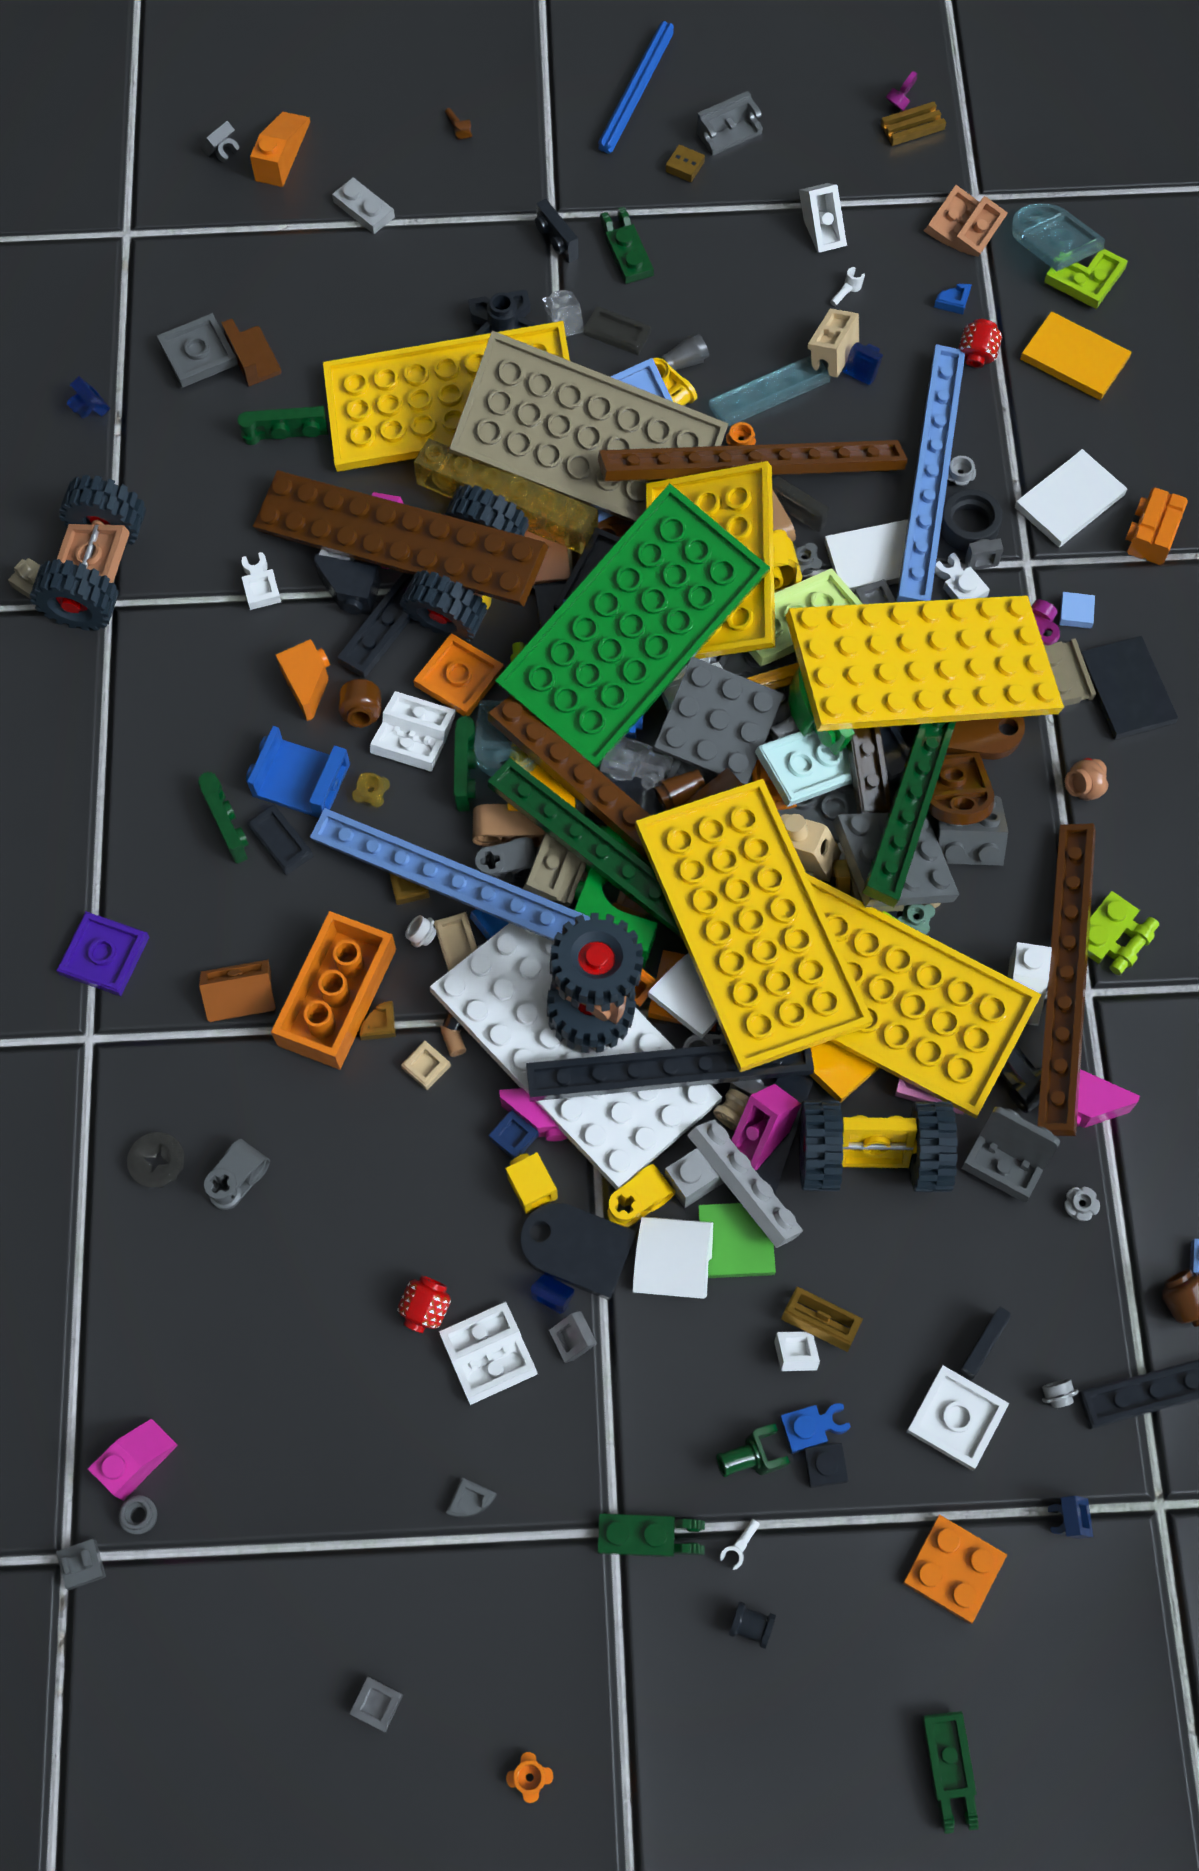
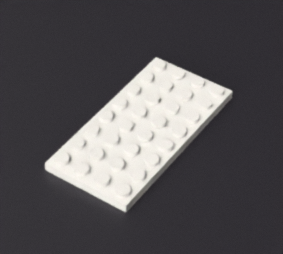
M511 923L430 986V992L514 1082L528 1094L526 1063L676 1049L636 1007L631 1028H628L627 1036L623 1040L618 1038L617 1046L613 1048L606 1044L604 1052L596 1053L595 1047H589V1053L581 1052L582 1046L576 1044L573 1050L567 1047V1040L565 1038L560 1042L555 1037L556 1030L550 1029L548 1024L549 1017H547V996L552 982V974H550L549 968L550 952L554 941ZM711 1084L535 1102L559 1126L561 1132L607 1181L618 1190L721 1102L722 1096Z

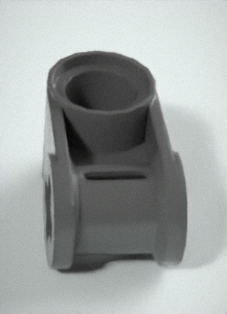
M523 837L507 843L482 848L475 857L476 870L507 883L526 881L537 853L533 839Z
M243 1139L235 1141L226 1151L220 1162L205 1178L204 1188L210 1197L211 1203L220 1210L234 1208L250 1188L266 1173L270 1165V1159ZM220 1187H222V1188H224V1189H226V1188L229 1187V1189H228L226 1192L223 1191V1190H219V1191L217 1192V1190H218Z

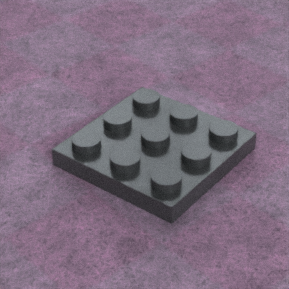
M692 657L656 741L654 750L717 776L728 767L743 785L748 784L758 760L755 751L758 746L765 743L784 694Z
M888 813L837 815L833 821L834 828L865 907L889 906L862 893ZM927 815L900 899L895 906L954 902L960 895Z

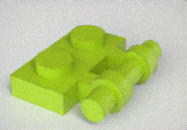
M1111 891L1090 917L1088 957L1099 964L1108 955L1114 959V962L1109 967L1110 970L1116 975H1121L1126 968H1131L1138 958L1137 953L1144 945H1149L1154 939V932L1158 928L1159 922L1153 917H1148L1143 924L1136 923L1133 920L1140 910ZM1123 933L1131 937V940L1125 947H1121L1116 943Z

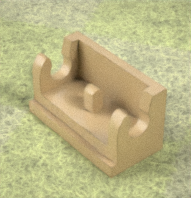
M829 309L808 343V349L811 350V364L814 370H818L821 364L819 360L823 359L829 365V376H839L859 343V313Z

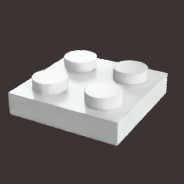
M942 1365L907 1433L973 1471L979 1463L1009 1403Z

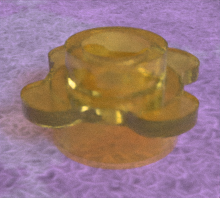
M362 773L358 777L357 789L352 793L354 801L358 803L364 801L371 803L373 807H380L384 803L383 795L385 791L390 788L389 780L385 777L381 778L375 773ZM374 788V791L369 792L368 789Z

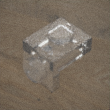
M559 290L551 293V296L543 298L545 311L552 323L564 322L566 336L584 331L580 303L572 291Z

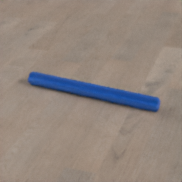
M662 21L659 24L598 141V149L601 152L607 154L613 152L674 34L672 23Z

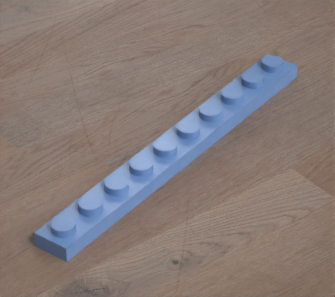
M937 344L932 355L896 602L931 601L965 359V353L960 349Z
M324 808L310 836L313 841L552 941H554L557 932L562 934V928L565 923L569 921L572 925H575V917L582 915L580 912ZM583 914L585 921L590 920L589 916Z

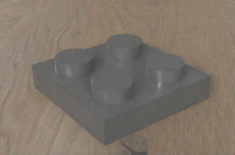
M213 313L157 335L159 344L182 388L238 365L237 358Z

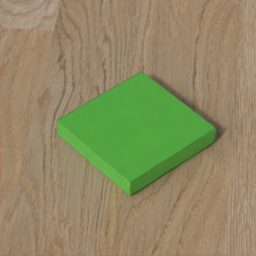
M741 1203L698 1206L699 1221L713 1222L712 1259L708 1261V1278L775 1275L774 1245Z

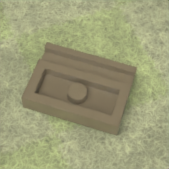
M1076 638L1071 639L1067 643H1062L1061 641L1048 646L1044 645L1063 706L1080 703L1081 700L1086 699L1089 701L1094 700L1096 692Z
M545 832L523 889L569 907L575 896L586 863Z

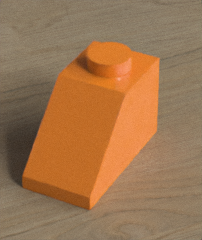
M309 639L276 654L280 671L307 721L314 718L329 681L326 667L330 666L322 648L317 650L312 640Z

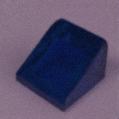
M542 1275L530 1289L533 1300L560 1314L565 1312L575 1292L573 1288L548 1275Z

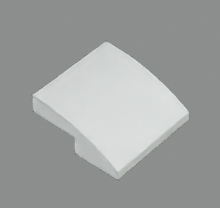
M395 691L383 711V722L370 743V753L432 772L449 734L456 710Z
M689 953L680 959L648 991L649 998L701 1039L718 1022Z
M642 1217L636 1248L633 1292L706 1298L708 1261L712 1259L713 1222Z
M506 1302L439 1331L470 1405L538 1374Z

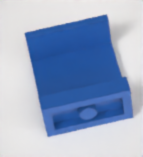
M273 726L269 735L264 736L260 743V755L256 764L250 765L246 775V782L253 797L320 818L324 808L331 809L350 766L347 749L334 745L330 755L283 740L280 729Z

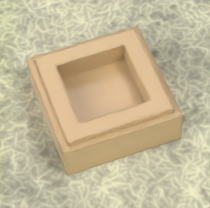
M426 1041L401 1064L402 1069L426 1090L451 1066L450 1062Z

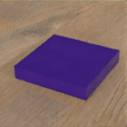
M85 911L56 971L61 976L122 996L148 942L149 935L147 932Z

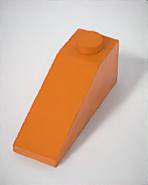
M282 112L259 134L250 155L256 182L279 187L284 186L311 122L310 117Z

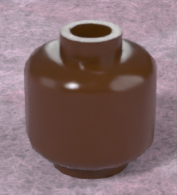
M359 678L343 684L339 691V714L346 723L359 728L367 727L376 722L381 715V692L379 687L372 681Z
M1186 1269L1174 1274L1164 1282L1166 1287L1162 1292V1299L1178 1323H1192L1194 1327H1198L1199 1272L1192 1273L1190 1269Z

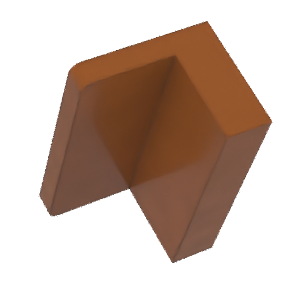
M269 959L201 971L199 987L206 1017L209 1022L269 1012L276 1009L271 986Z

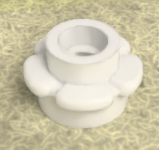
M419 915L411 921L405 933V937L411 941V945L418 948L422 945L427 946L432 942L436 935V929L433 927L434 920L432 918L426 919Z

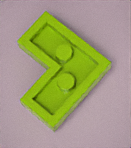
M1101 248L1089 266L1085 267L1061 254L1047 272L1044 282L1097 309L1126 269L1128 260Z

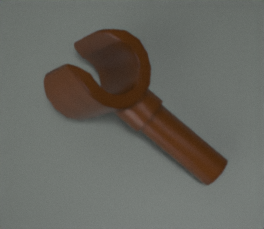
M447 108L445 113L454 126L456 138L465 139L472 137L470 119L460 121L452 109Z

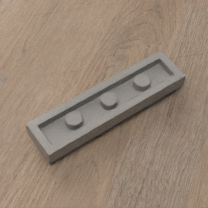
M715 1119L696 1126L687 1135L776 1248L794 1240L803 1232L792 1212L783 1206L775 1196L772 1187L759 1176L751 1166L749 1158L739 1151L729 1138L728 1132Z

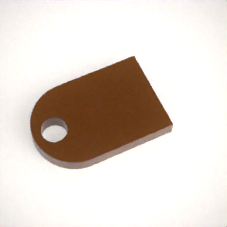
M1011 717L956 721L946 754L977 752L980 753L982 759L988 760L1007 757L1021 743L1025 731L1024 718ZM1009 724L1014 727L1016 733L1014 735H1004L999 730V726Z
M980 753L945 755L928 812L934 818L954 825H969L983 821L993 811L994 790Z

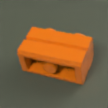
M1156 487L1151 489L1148 498L1141 497L1135 515L1140 516L1139 522L1131 523L1125 540L1131 542L1127 551L1128 554L1140 559L1146 558L1147 561L1158 565L1164 564L1188 502L1187 498L1174 493L1169 494L1168 491Z

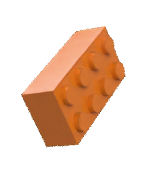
M329 911L271 1031L277 1046L341 1070L396 952L393 935Z

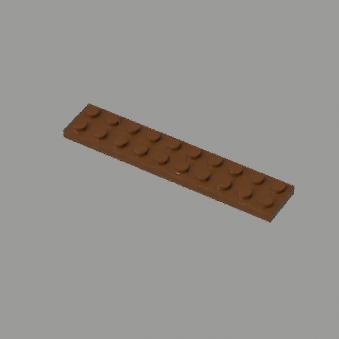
M279 470L276 471L253 525L257 531L406 574L414 575L417 571L421 572L422 570H426L430 574L431 572H436L441 577L443 575L450 577V580L455 583L456 581L462 583L463 588L470 589L474 593L522 607L525 606L549 548L544 541Z

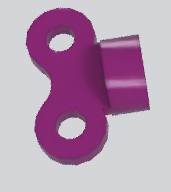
M912 71L903 83L900 91L892 87L885 98L898 109L904 111L910 103L906 94L916 82L918 74Z
M1037 599L1031 606L1043 644L1047 646L1052 645L1060 638V629L1053 622L1058 611L1051 603ZM1046 631L1052 632L1050 636L1043 635Z

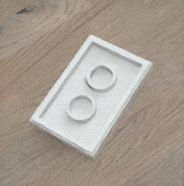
M1082 449L1017 500L1015 508L1060 548L1126 494L1127 488Z
M908 519L825 536L824 543L832 568L853 593H855L857 588L883 579L886 580L888 586L899 583Z

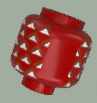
M975 319L972 323L967 324L963 329L958 349L965 353L966 364L974 368H982L984 364L994 362L1002 341L1001 331L994 322L987 319Z
M421 1275L419 1280L413 1279L409 1281L397 1308L398 1313L405 1318L403 1325L419 1333H424L425 1328H439L451 1302V1297L446 1292L447 1286Z

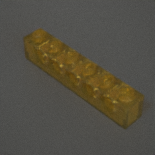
M430 438L427 440L414 461L418 485L451 499L459 486L464 487L466 484H469L472 488L474 485L480 486L484 491L489 489L493 491L494 495L499 496L500 494L505 497V501L508 503L513 502L517 505L516 509H520L525 513L524 516L528 517L529 526L526 531L580 554L584 551L595 528H599L598 509L515 474L450 453L449 446Z

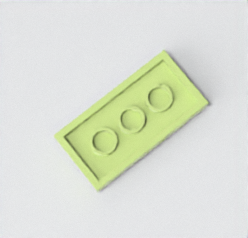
M832 568L774 593L776 647L748 652L761 667L795 652L785 616L789 608L859 605L862 602Z

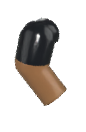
M448 1011L441 1027V1033L450 1056L456 1057L466 1052L460 1035L463 1026Z

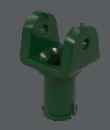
M776 1424L755 1429L746 1437L744 1446L716 1454V1462L721 1475L727 1477L730 1474L751 1467L756 1470L757 1474L765 1475L791 1464L788 1456L768 1461L761 1445V1439L771 1436L778 1431Z

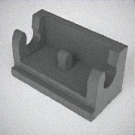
M746 91L698 112L697 135L713 156L762 134L763 127L756 119L762 116L761 111L751 98V94Z

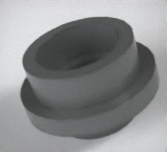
M137 1495L130 1497L120 1508V1525L130 1534H144L151 1530L156 1523L158 1516L157 1507L151 1499L145 1496ZM137 1509H144L145 1517L141 1522H134L133 1514Z

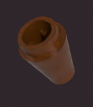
M695 769L660 780V784L654 787V792L663 809L667 811L681 806L706 784L699 770Z

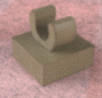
M27 558L26 561L22 559L14 567L15 573L8 579L10 586L31 599L30 593L41 565L30 558Z

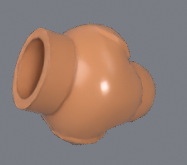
M1084 758L1076 762L1065 777L1067 791L1072 796L1086 801L1100 798L1106 793L1109 785L1106 780L1107 768L1105 763L1100 759Z

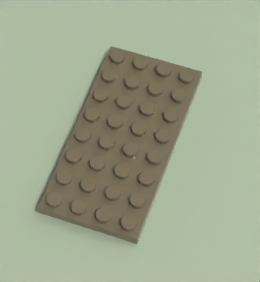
M492 330L449 452L635 523L646 510V483L667 479L604 481L598 463L599 450L721 446L729 423Z

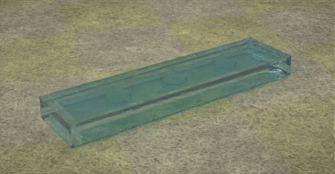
M810 355L710 399L709 407L718 420L729 423V427L830 382L831 376H829V372L821 360H819L821 364L818 370H814Z

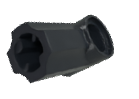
M1015 1044L1000 1076L1009 1086V1094L1017 1107L1024 1113H1029L1039 1106L1042 1069H1036Z

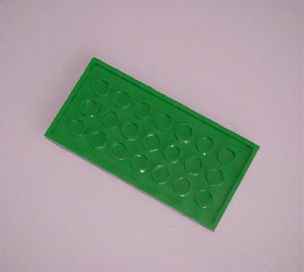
M669 483L500 674L495 682L597 768L687 666L690 659L701 650L770 571V567Z

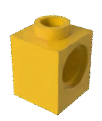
M538 1152L531 1156L528 1153L519 1155L510 1161L509 1167L505 1168L507 1179L526 1214L558 1199L557 1188Z

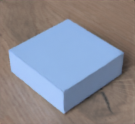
M1063 592L1060 602L1059 625L1091 629L1094 623L1095 595Z

